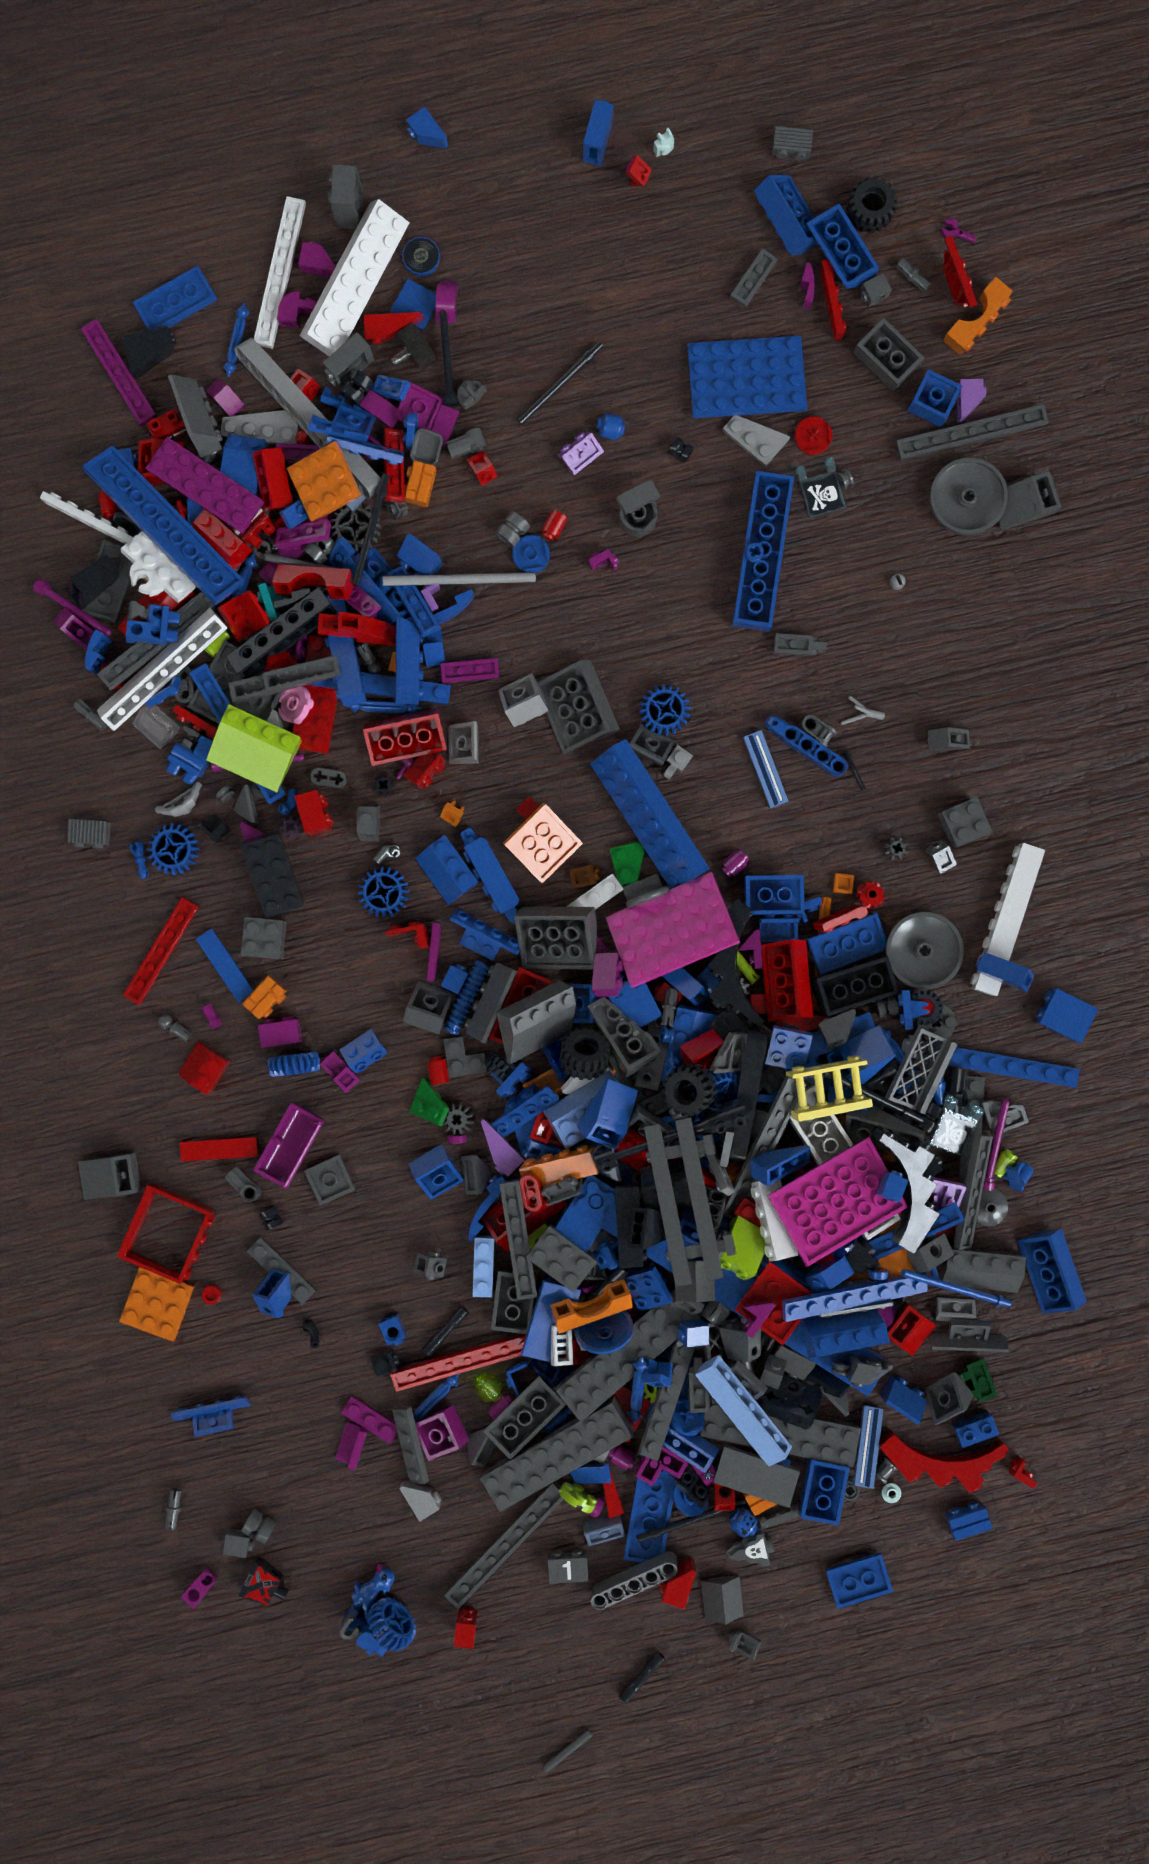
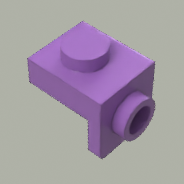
M439 584L425 585L421 594L434 615L440 611L432 594L439 591L440 586Z

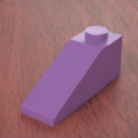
M483 1118L481 1124L493 1161L497 1165L495 1169L502 1176L504 1174L509 1176L525 1158Z

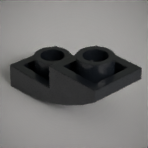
M301 588L297 591H292V598L274 601V609L280 615L284 614L294 604L307 597L312 590Z
M817 1364L806 1376V1380L822 1385L824 1393L838 1398H842L850 1389L849 1384Z
M686 1467L680 1479L675 1477L673 1482L692 1502L702 1509L713 1490L699 1481V1476Z

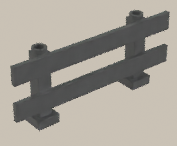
M691 1118L675 1121L680 1145L670 1147L664 1146L660 1124L644 1127L649 1150L646 1151L648 1163L652 1165L668 1245L666 1258L668 1262H671L676 1287L692 1284L687 1259L703 1256L707 1281L724 1278L719 1253L727 1252V1256L736 1254L732 1233L725 1234L723 1236L724 1239L716 1240L698 1154L706 1152L707 1156L716 1154L712 1134L705 1135L703 1140L696 1141ZM683 1157L700 1244L684 1246L667 1159Z

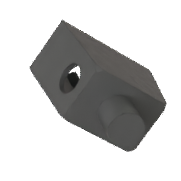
M380 805L358 806L357 836L360 841L379 842Z
M731 1321L719 1328L726 1356L728 1359L739 1360L750 1370L751 1361L761 1355V1329L759 1328L754 1337L751 1338L744 1332V1323Z

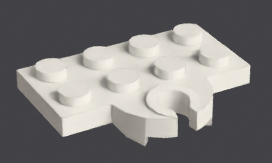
M143 531L121 548V553L133 563L129 577L132 586H135L140 578L148 581L146 584L140 585L139 592L148 594L151 597L165 591L179 603L197 587Z

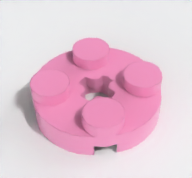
M303 686L283 691L279 698V702H281V709L278 708L279 715L284 721L300 724L314 705L309 691Z

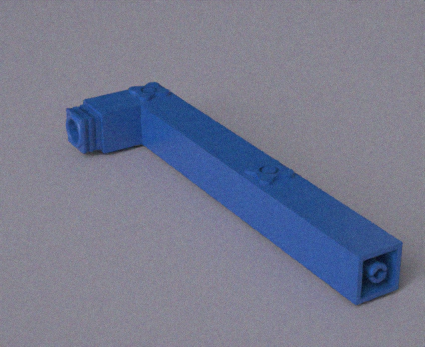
M597 1174L584 1177L581 1194L571 1197L553 1227L586 1252L602 1228L617 1237L615 1185ZM640 1203V1208H646L645 1204ZM683 1239L684 1246L694 1245L689 1241ZM667 1240L646 1249L647 1257L673 1273L671 1262H668L666 1258V1250H668ZM703 1256L687 1259V1261L703 1260ZM722 1268L724 1278L715 1279V1300L742 1316L734 1308L756 1277L743 1280L738 1278L736 1273L731 1270ZM800 1322L784 1344L808 1358ZM871 1347L809 1358L830 1373H832L831 1368L834 1367L832 1361L849 1363L850 1354L886 1360L882 1354ZM832 1373L866 1396L870 1395L878 1382L876 1380L871 1385L863 1384V1387L852 1385L846 1376Z

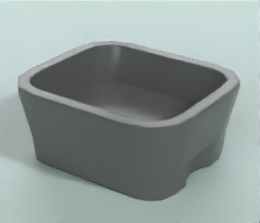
M426 429L417 430L411 449L412 460L436 465L443 437L436 432Z

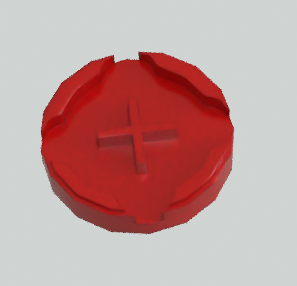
M810 416L804 418L798 424L794 440L796 446L803 453L818 455L828 449L832 441L833 432L829 423L824 421L823 418Z

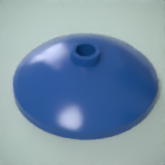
M624 1310L574 1328L575 1337L578 1344L591 1353H612L623 1348L630 1341L633 1335V1322L631 1316Z

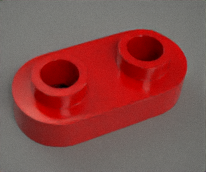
M528 1172L522 1176L519 1184L524 1207L534 1212L539 1210L543 1204L542 1188L539 1177L535 1173Z

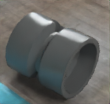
M511 511L505 518L506 523L500 524L495 534L508 546L514 548L520 541V535H524L530 528V525L519 514Z
M329 537V540L308 543L302 550L316 564L323 565L328 559L327 555L331 554L336 543ZM320 543L325 547L324 550L318 546Z
M254 1508L241 1532L250 1537L254 1535L255 1540L265 1545L277 1521L269 1516L264 1518L263 1513Z

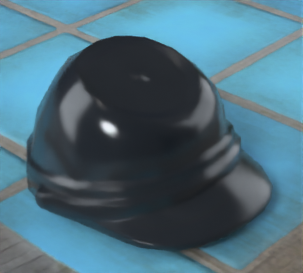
M123 510L114 513L113 521L117 526L129 532L128 535L135 536L142 531Z

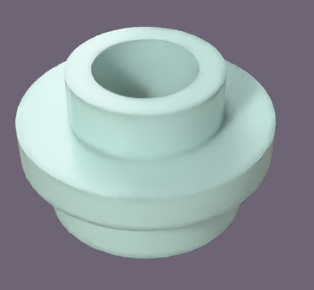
M888 1483L882 1488V1497L886 1502L895 1503L900 1499L901 1489L895 1483ZM895 1491V1495L889 1496V1492Z

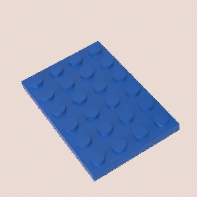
M801 336L687 344L693 418L807 410Z

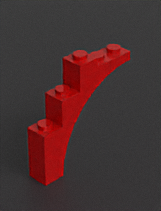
M892 1430L888 1431L879 1441V1447L909 1483L917 1481L922 1476V1472L926 1471L939 1488L950 1484L952 1478L956 1476L969 1493L975 1492L982 1487L984 1479L980 1474L988 1472L992 1464L997 1460L1003 1459L1009 1450L998 1439L988 1447L972 1454L954 1457L937 1456L913 1448L902 1441Z

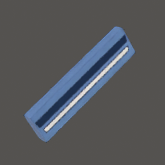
M762 730L744 736L745 745L769 808L787 803L786 793Z
M863 1406L853 1480L854 1486L874 1489L883 1409Z

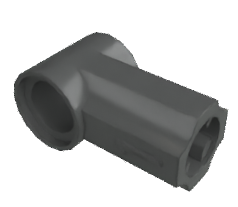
M480 428L471 429L464 436L446 442L452 459L470 452L478 453L487 448Z
M236 1166L226 1175L225 1179L237 1190L245 1202L255 1201L261 1196L260 1186L255 1184L239 1166ZM249 1187L252 1188L255 1192L253 1198L249 1197L247 1194V1190Z

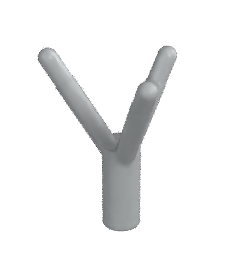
M848 696V699L856 704L854 708L864 712V714L841 721L840 724L844 725L865 717L883 720L885 713L868 709L852 696Z

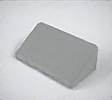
M936 1297L935 1320L949 1322L950 1319L976 1320L975 1300Z

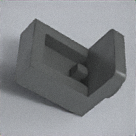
M741 1629L731 1635L729 1651H737L753 1661L756 1658L762 1641Z

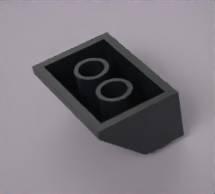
M683 1159L668 1162L676 1203L690 1201L691 1197ZM652 1166L640 1168L641 1189L645 1207L649 1209L660 1207Z

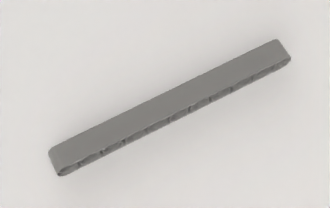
M249 338L237 345L234 351L244 366L320 449L327 446L328 434L307 430L312 416L316 415L326 419L323 414L253 338ZM341 448L359 490L366 499L372 498L375 495L376 488L379 487L381 478L360 455L352 454L348 449Z

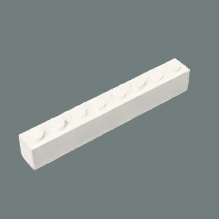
M211 608L206 610L178 636L177 642L170 643L97 709L100 718L115 731L227 629L225 623Z
M1026 843L1015 846L1012 857H1014L1013 862L1006 871V875H1008L1007 881L1001 886V899L996 902L994 908L996 912L995 917L991 919L988 926L990 930L989 936L985 937L983 941V954L986 952L1009 961L1045 853L1044 849ZM977 971L972 975L970 984H972L971 989L991 996H998L1002 982Z

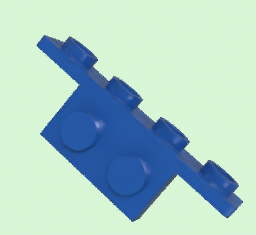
M456 909L450 917V921L466 928L459 944L492 961L496 958L500 947L516 955L521 950L519 949L518 939L502 933L499 929L486 925L482 920L475 919L464 911Z
M535 1084L525 1087L517 1096L511 1097L506 1101L504 1115L492 1122L490 1126L504 1138L559 1101V1096L548 1086L541 1090Z
M237 1396L231 1401H215L212 1405L198 1404L193 1409L179 1408L176 1412L170 1413V1418L174 1421L193 1418L194 1436L197 1437L234 1429L232 1410L251 1406V1403L244 1396Z

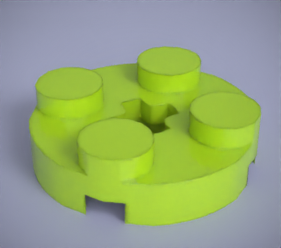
M564 1482L559 1490L561 1492L560 1496L575 1508L577 1505L582 1506L581 1511L592 1513L598 1500L594 1496L584 1493V1488L579 1484L574 1483L572 1486Z

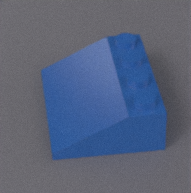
M678 1003L672 1027L674 1028V1039L668 1045L665 1061L669 1058L670 1053L674 1052L675 1057L680 1060L676 1067L684 1065L680 1046L712 1030L708 1024L721 1013ZM665 1061L660 1082L667 1080L666 1076L668 1075L669 1066Z

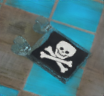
M833 457L827 458L825 461L828 473L807 479L804 466L797 467L795 471L809 518L846 508Z
M947 1095L944 1101V1108L929 1140V1144L963 1156L975 1126L984 1114V1109L973 1105L970 1117L956 1113L952 1110L956 1107L958 1100L953 1096Z

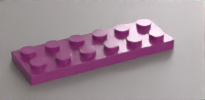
M168 437L146 467L148 472L241 534L245 532L264 504L262 499Z

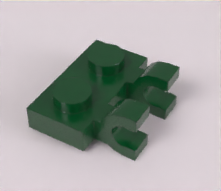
M981 1357L964 1364L966 1370L955 1372L963 1382L970 1379L973 1388L969 1390L974 1394L972 1399L977 1398L979 1402L998 1396L984 1358Z

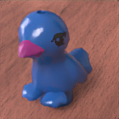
M377 1564L376 1573L371 1581L360 1585L359 1581L354 1583L355 1591L352 1592L353 1603L356 1608L362 1606L365 1619L367 1620L369 1619L367 1616L370 1611L369 1609L376 1602L379 1591H382L385 1595L386 1591L389 1592L394 1583V1572L380 1564Z

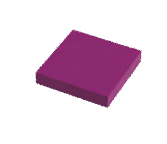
M409 381L411 385L404 401L400 402L394 418L404 422L405 416H409L410 412L418 413V430L426 429L430 431L443 398Z

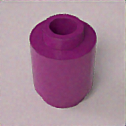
M740 849L736 852L733 851L721 863L723 866L721 870L728 877L731 875L735 877L747 866L749 858Z
M503 1393L490 1407L488 1413L491 1418L495 1420L515 1398L509 1393L507 1395Z
M622 1445L614 1447L607 1455L610 1462L624 1470H627L628 1467L632 1468L636 1461L634 1457L635 1452Z

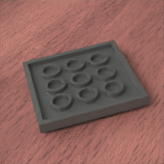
M224 640L209 667L211 673L232 706L267 721L272 710H275L282 692L239 704L232 702L229 683L243 680V678L237 674L227 659V656L238 647ZM266 666L259 670L252 677L262 675V673H265ZM197 688L187 707L220 724L199 688Z

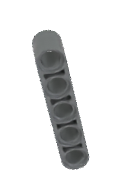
M664 1552L596 1583L591 1590V1605L597 1610H602L673 1578L678 1571L677 1556L673 1552Z

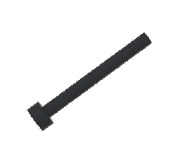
M849 752L844 755V758L848 759L861 789L864 790L866 788L850 757L852 754Z

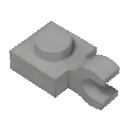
M677 745L666 761L670 766L663 776L670 780L676 770L682 772L693 755Z

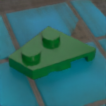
M640 842L610 848L616 878L621 885L634 883L638 880L645 850Z
M422 1078L409 1112L438 1126H443L449 1107L441 1100L439 1093L431 1087L429 1079Z

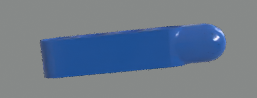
M769 715L765 720V724L771 733L831 776L839 777L847 770V762L842 757L798 727L790 725L776 715ZM792 731L795 738L792 740L788 739L785 732ZM807 741L810 744V750H804L801 747V743ZM818 752H823L826 755L825 761H820L817 758ZM834 763L841 764V772L833 769Z

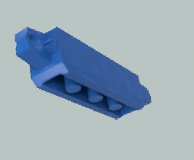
M471 827L462 831L461 836L466 850L463 854L468 863L472 861L475 867L472 871L476 878L482 879L484 885L481 887L486 896L491 895L493 909L496 913L500 912L501 915L505 913L509 921L515 923L514 916L517 913L515 907L519 905L520 900L487 840L481 837L478 838Z

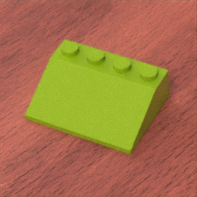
M229 704L221 719L206 761L278 793L302 740L291 732Z

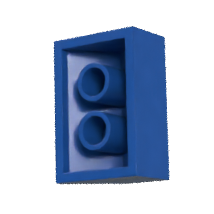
M446 835L432 843L415 858L448 905L479 884Z
M807 1458L797 1510L800 1518L839 1526L850 1470L849 1466Z

